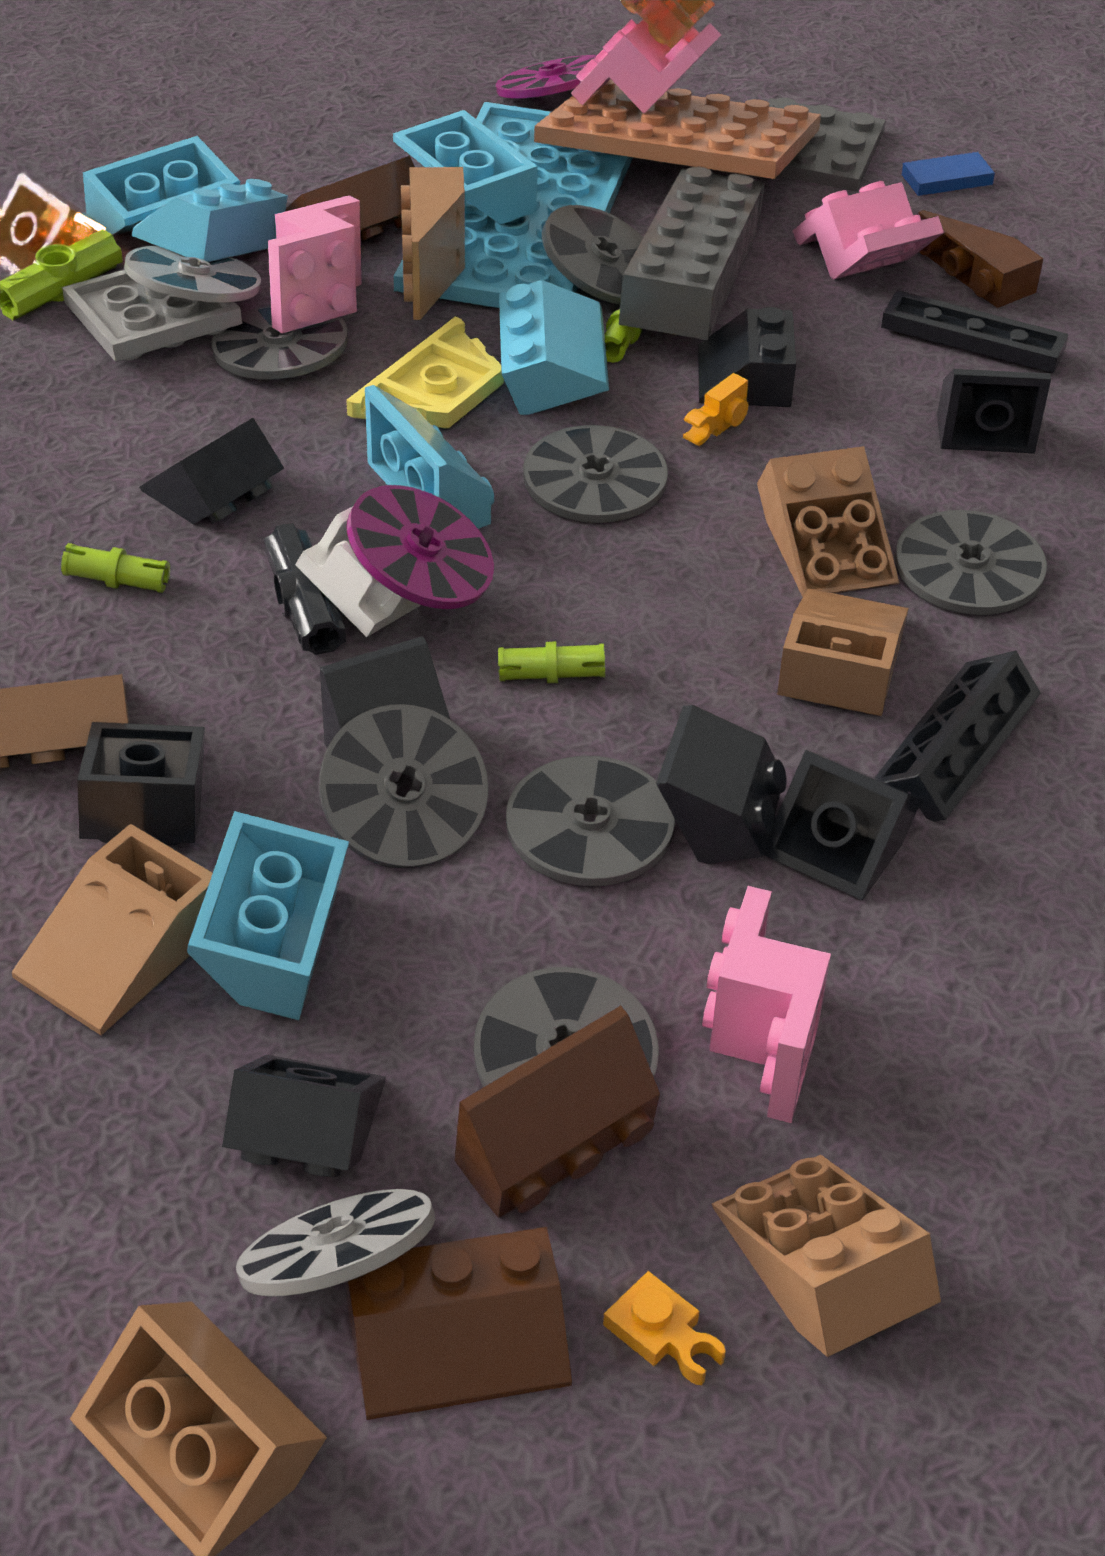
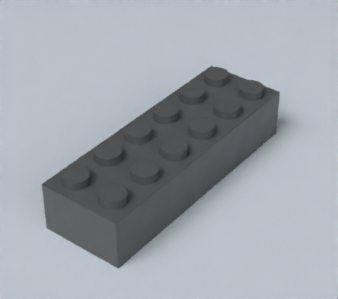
M704 167L681 169L623 273L619 325L708 340L758 232L765 182L754 181L751 176L745 174H732L730 176L712 174L709 169Z

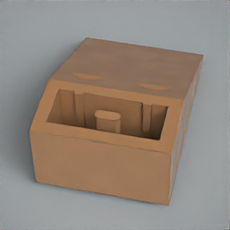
M409 167L410 185H401L404 302H413V320H421L465 269V190L463 167Z
M864 446L769 460L757 486L766 522L802 597H804L808 588L829 593H841L899 584Z
M808 588L793 614L785 640L777 695L882 716L909 608Z
M128 825L88 859L13 969V978L99 1035L104 1034L190 956L187 953L188 944L213 873L136 826Z
M822 1155L801 1159L792 1164L790 1169L761 1182L745 1184L738 1188L734 1194L712 1203L713 1209L795 1329L827 1357L941 1302L930 1233Z

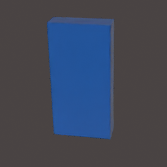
M978 152L905 162L903 163L901 175L917 196L993 185L995 172Z

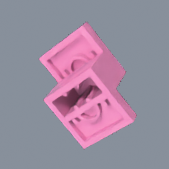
M649 15L638 24L631 19L602 47L603 50L576 75L581 83L571 94L583 105L611 79L645 113L705 53L721 34L709 23L700 33L693 27L684 38L675 44Z
M884 181L866 185L859 190L860 193L848 195L846 190H842L822 199L823 205L805 214L806 220L793 230L795 240L799 245L815 241L819 242L829 275L833 280L907 261L944 233L939 216L921 220L920 215H913L902 182L885 186Z
M345 196L275 214L276 239L268 240L272 328L283 334L357 312L356 286L362 284L360 200L351 196Z
M748 886L741 908L730 907L726 917L722 943L729 945L724 948L723 953L715 952L711 962L707 988L717 990V992L711 991L709 994L702 1027L712 1029L709 1051L765 1065L760 1092L770 1095L767 1117L792 1123L819 1026L831 954L765 938L772 891Z

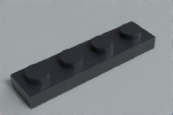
M896 290L883 312L881 328L1052 373L1055 372L1061 360L1069 336L1067 333Z

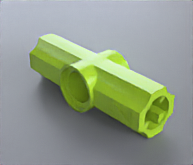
M104 229L70 246L53 244L42 247L35 255L36 263L0 281V308L3 315L11 320H15L50 301H64L62 287L96 278L117 267V264L123 262L121 248L115 242L113 235Z

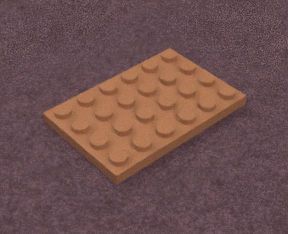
M610 79L583 105L572 96L553 112H550L548 116L535 125L534 142L775 179L819 131L821 114L809 113L807 107L800 105H789L784 107V109L769 107V102L753 99L747 100L745 103L730 101L729 96L723 94H710L706 98L691 96L692 92L690 90L680 88L670 89L665 92L643 113Z

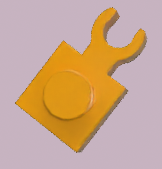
M732 373L705 393L704 406L700 409L691 410L684 418L685 422L693 426L688 432L683 434V438L700 446L707 441L711 434L718 436L730 426L736 427L740 425L748 411V402L746 401L748 380Z
M649 1271L604 1313L603 1326L653 1366L668 1353L677 1361L682 1375L691 1383L702 1385L705 1382L706 1370L692 1360L691 1357L699 1353L707 1354L718 1364L722 1365L724 1363L726 1350L722 1342L711 1334L696 1332L692 1329L698 1323L700 1311Z

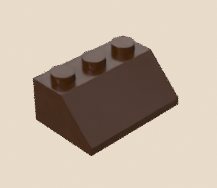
M409 155L301 194L286 208L285 212L351 196L360 200L361 243L383 235L385 233L383 227L394 223L397 230L402 228L401 185H410L409 167L415 166Z
M620 1005L459 1102L454 1161L498 1218L515 1208L520 1213L531 1210L547 1197L551 1186L568 1176L574 1180L585 1176L601 1162L603 1154L621 1143L624 1147L636 1144L654 1127V1118L660 1092L630 1017Z
M547 1227L414 1247L393 1261L362 1276L346 1281L347 1302L366 1420L572 1386L561 1287Z

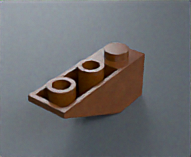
M922 210L918 212L921 220L939 216L944 231L942 235L920 250L919 253L929 257L945 269L950 276L956 277L972 289L977 296L983 297L993 306L999 308L1037 293L1044 258L1019 240L929 211Z

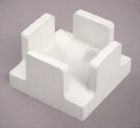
M350 507L335 516L321 541L303 551L295 565L368 637L416 609L420 604L409 601L383 586L360 563L350 545L347 534V519L352 509Z

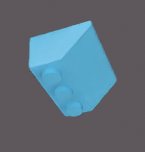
M465 110L393 133V142L424 167H463L465 200L499 224L511 223L518 218L536 212L537 165Z
M198 136L83 172L86 214L99 230L104 229L113 236L133 230L134 226L174 197L193 194L194 189L197 188L216 190L220 189L221 184L240 185V180Z
M247 179L246 184L243 185L221 184L220 189L216 190L197 188L194 189L193 194L174 197L133 227L132 236L185 257H195L207 262L268 249V240L276 239L275 214L285 212L288 195L271 190V183L259 179Z
M544 280L530 284H517L508 291L499 293L502 376L520 415H530L609 390L603 312L600 302Z
M375 385L365 387L368 464L387 485L417 488L445 500L468 517L478 529L491 524V505L494 503V492L489 481L485 477H480L467 463L465 456L460 451H456L443 438L439 428L431 425L417 409Z
M234 811L188 944L187 953L239 1005L295 1020L300 1019L339 886L349 841Z

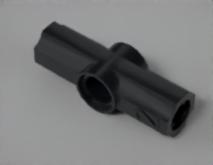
M293 523L278 525L270 536L264 538L265 553L274 574L278 604H284V613L282 614L284 617L290 616L303 651H309L314 655L334 652L341 644L346 642L345 626L339 611L322 591L295 565L302 552L312 547L310 538L306 530L296 528Z

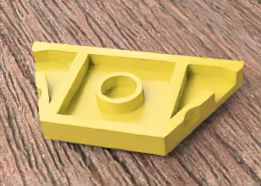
M455 316L348 398L347 415L352 418L366 419L365 387L375 385L417 409L431 425L440 428H450L504 384L501 364L495 357L486 353V347L478 338L470 339L466 335L465 323L461 318Z

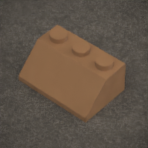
M123 675L0 689V768L9 767L8 756L30 753L32 764L66 760L64 749L86 747L92 722L129 723Z
M192 1301L138 1306L70 1417L73 1424L195 1556H216L292 1492L327 1439Z

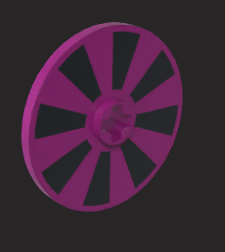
M597 55L560 58L519 69L496 82L497 94L504 98H531L575 89L581 83L576 75Z
M385 485L372 488L363 493L356 500L349 513L347 534L356 557L378 582L395 594L427 607L457 609L476 602L489 587L494 574V562L488 543L473 522L445 500L417 488Z

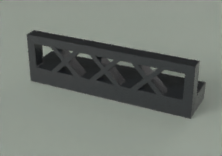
M1017 651L966 662L874 778L922 798L919 808L926 819L932 822L946 820L1041 694Z

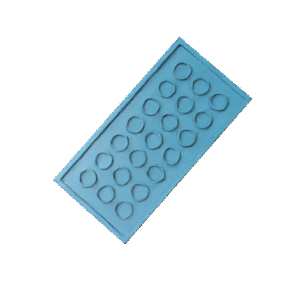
M484 102L476 119L537 165L536 212L518 218L511 223L499 224L465 200V269L441 295L440 299L499 308V293L508 291L517 284H530L539 280H544L576 293L578 287L562 275L545 251L542 242L543 226L554 210L568 205L589 206L610 213L633 157L534 142L535 125L548 116L550 111ZM403 259L394 274V291L404 292Z

